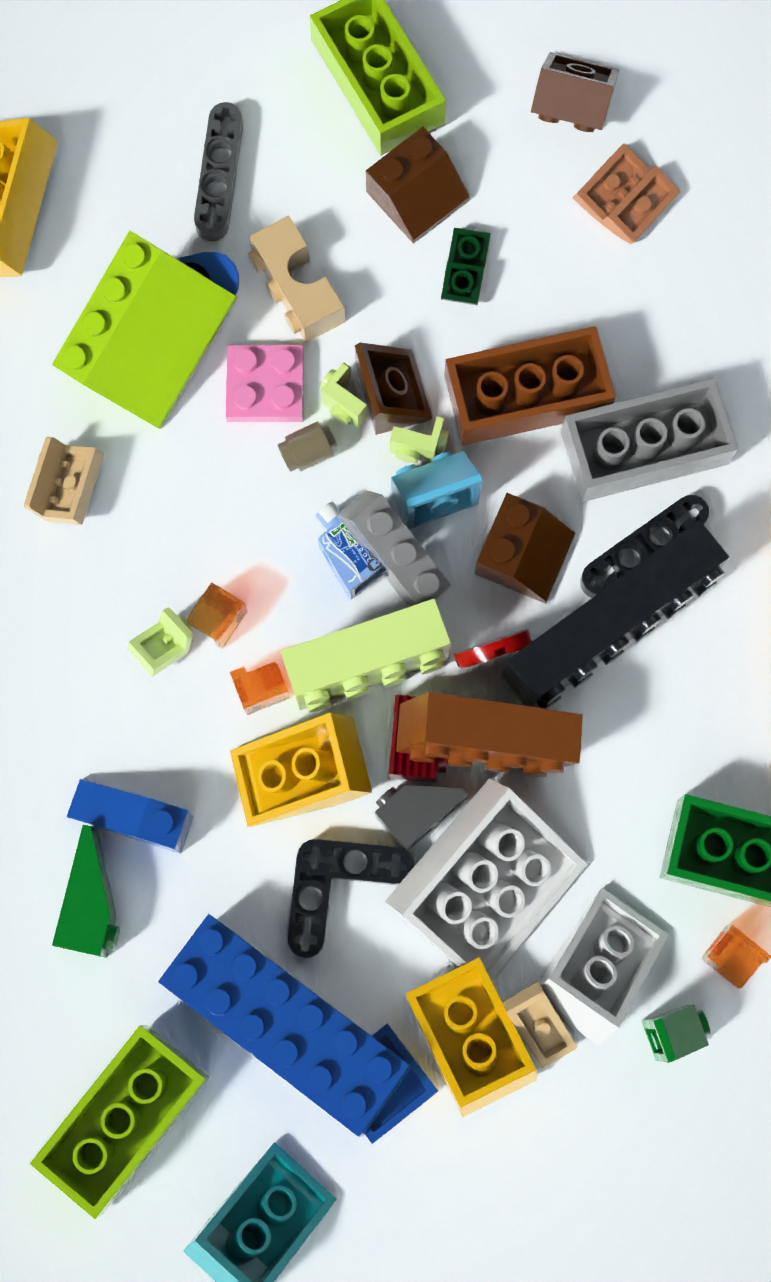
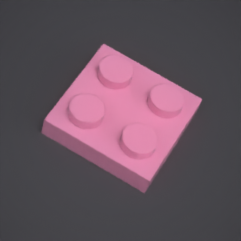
M227 345V422H303V345Z

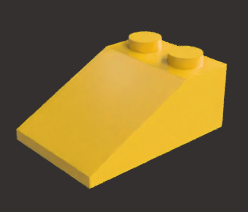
M330 712L230 750L247 827H254L329 808L373 793L353 716Z
M480 958L405 993L462 1118L537 1081V1069L512 1020L506 1013L502 1001Z

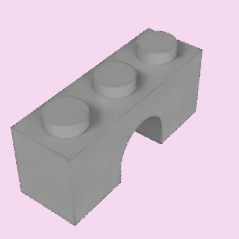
M365 490L337 515L359 545L367 548L385 567L387 572L384 574V577L407 605L413 606L434 598L436 600L451 586L450 582L382 494Z

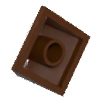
M362 342L355 345L356 369L375 435L392 431L394 426L405 428L432 419L412 349Z

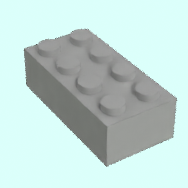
M715 378L567 415L564 418L561 435L582 502L726 466L731 463L738 451V446Z

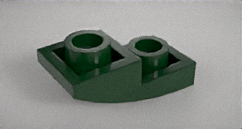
M454 227L441 300L478 306L491 233Z

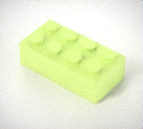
M434 598L280 650L299 710L308 708V711L312 713L331 706L330 700L346 696L347 700L355 699L369 693L368 687L383 683L384 687L394 686L407 679L406 675L421 670L422 674H429L443 668V662L449 659L451 642Z

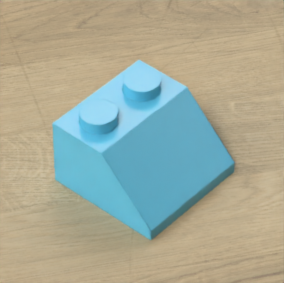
M452 451L441 453L435 456L431 463L417 467L416 464L405 466L396 471L395 476L391 477V491L404 524L408 529L479 504L483 480L464 451L453 454Z

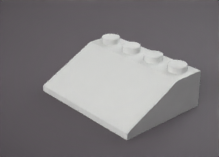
M488 779L384 902L457 967L480 958L492 980L588 864L509 787Z

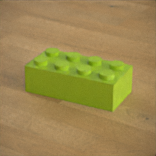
M340 0L309 15L311 41L380 156L393 150L421 127H424L429 132L445 124L446 99L385 0Z
M139 1025L29 1164L93 1219H97L105 1213L206 1084L210 1076L151 1027Z

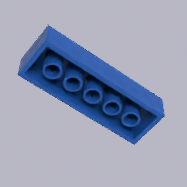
M209 913L158 980V983L358 1137L365 1135L413 1067Z

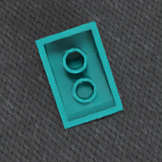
M274 1142L184 1248L183 1252L215 1282H274L336 1202L337 1198Z

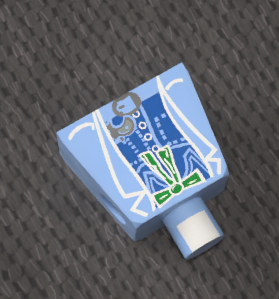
M332 501L323 506L316 514V518L327 529L318 538V545L347 597L352 600L385 574L387 570L367 548L360 546L337 517L341 510Z

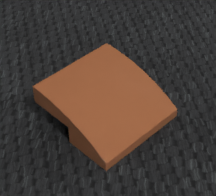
M623 143L572 198L609 231L627 243L633 244L681 191L656 165L649 169Z

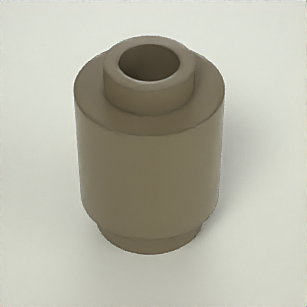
M318 421L284 436L285 441L277 444L289 472L299 469L301 472L333 457L331 449L337 446L329 426L326 425L321 428Z

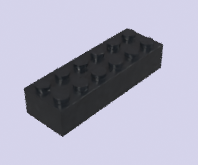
M699 519L506 661L503 670V679L524 706L544 709L551 708L562 698L560 695L566 691L565 688L571 684L576 689L593 676L592 672L598 667V663L603 661L607 666L625 652L623 649L630 644L629 640L634 638L637 643L656 629L655 625L662 620L661 617L663 615L668 620L673 618L687 606L685 603L693 597V593L701 597L717 584V580L725 574L722 567L730 556Z

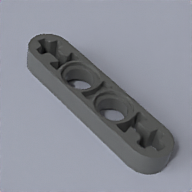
M221 102L215 105L209 113L194 213L197 233L202 239L210 242L222 239L229 229L243 132L242 115L239 108L229 102ZM225 117H231L232 121H229L227 126V136H223L220 122H223ZM218 148H226L232 153L230 158L224 162L213 160L211 155ZM214 181H220L226 184L227 188L223 194L213 196L206 191L207 186ZM210 207L216 208L217 222L214 223L213 228L206 227V222L210 220Z

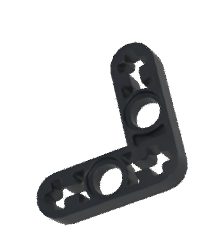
M312 839L304 842L298 850L287 937L291 951L301 958H313L323 949L332 879L399 885L414 867L411 855L405 849L390 846ZM313 847H319L321 855L333 857V848L341 849L337 858L339 872H330L332 863L326 862L319 863L318 869H311L310 862L304 860L305 854H311ZM359 851L366 856L367 866L364 871L353 874L345 869L344 859L348 853ZM372 853H381L379 862H391L394 855L401 856V863L407 864V871H400L399 877L394 878L391 877L389 869L378 868L379 876H370L374 866ZM314 887L321 891L323 900L317 909L309 911L300 905L299 897L304 889ZM297 914L309 918L321 916L320 925L314 922L311 925V935L318 937L317 944L310 945L309 951L306 952L302 951L301 944L295 942V936L303 934L305 924L304 921L296 922Z

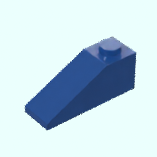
M80 779L66 817L181 854L194 816L189 810Z

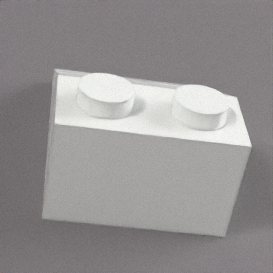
M601 888L549 964L539 983L561 1019L594 1043L600 1045L620 1028L669 934Z

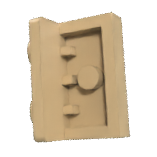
M45 437L27 491L24 508L48 522L83 525L104 453L97 448L65 445L55 437Z

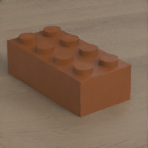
M596 326L445 359L444 377L462 446L563 424L564 418L567 415L614 404L616 398Z
M426 692L400 704L396 752L410 754V760L417 762H434V757L448 759V765L454 767H472L474 762L486 764L485 770L491 772H510L511 767L523 769L524 776L547 777V772L563 773L564 767L580 763L583 714Z

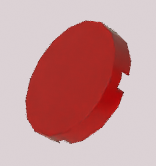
M525 629L472 646L453 655L458 667L467 668L493 660V658L507 653L511 654L519 651L530 644L532 639L529 629Z

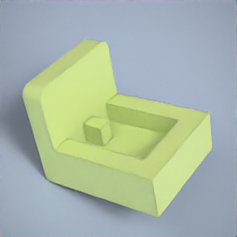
M343 362L337 370L331 369L323 378L320 388H322V404L330 409L329 413L343 425L350 423L359 429L368 418L367 404L345 389L351 380V368Z
M436 417L431 436L394 426L390 437V453L395 454L397 459L407 463H417L418 460L431 463L437 452L444 453L450 431L443 430L445 417Z
M167 607L161 611L158 623L128 641L127 650L153 677L189 653L193 637L192 629L184 617L181 615L177 616L170 607Z

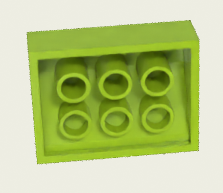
M129 230L52 365L92 391L156 428L161 429L238 297Z

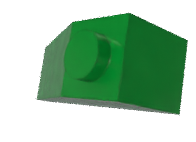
M83 824L52 946L107 958L108 951H114L117 946L120 927L115 926L117 917L98 830Z

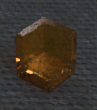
M211 582L187 617V623L211 638L215 646L223 649L248 611L245 602Z
M276 662L247 672L244 666L229 672L246 715L291 699Z
M729 925L723 928L700 959L739 989L743 988L761 964L768 963L771 955L734 925Z

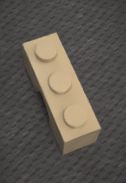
M289 215L249 236L252 251L248 252L249 259L257 273L261 271L265 273L269 280L266 283L268 292L275 303L281 301L287 310L284 313L285 320L294 334L300 332L307 343L345 323L344 306L326 276L309 284L299 283L291 277L297 268L309 262L307 244Z

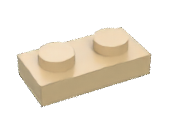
M539 982L502 1002L506 1013L542 1068L578 1048L573 1036Z

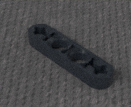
M686 495L594 559L584 568L580 578V587L583 593L593 598L619 579L616 572L623 576L634 568L626 567L620 563L618 554L621 550L626 548L635 550L640 557V562H642L664 546L654 544L651 541L649 532L652 528H665L670 534L671 541L680 534L679 530L683 532L693 525L695 520L692 518L683 522L679 529L674 523L682 517L685 512L684 507L688 510L696 508L699 512L696 516V521L700 519L705 525L709 517V507L706 501L696 495ZM610 560L614 572L606 578L604 582L605 588H602L599 584L595 586L590 585L591 573L594 572L599 576L606 572L610 567V564L606 561Z

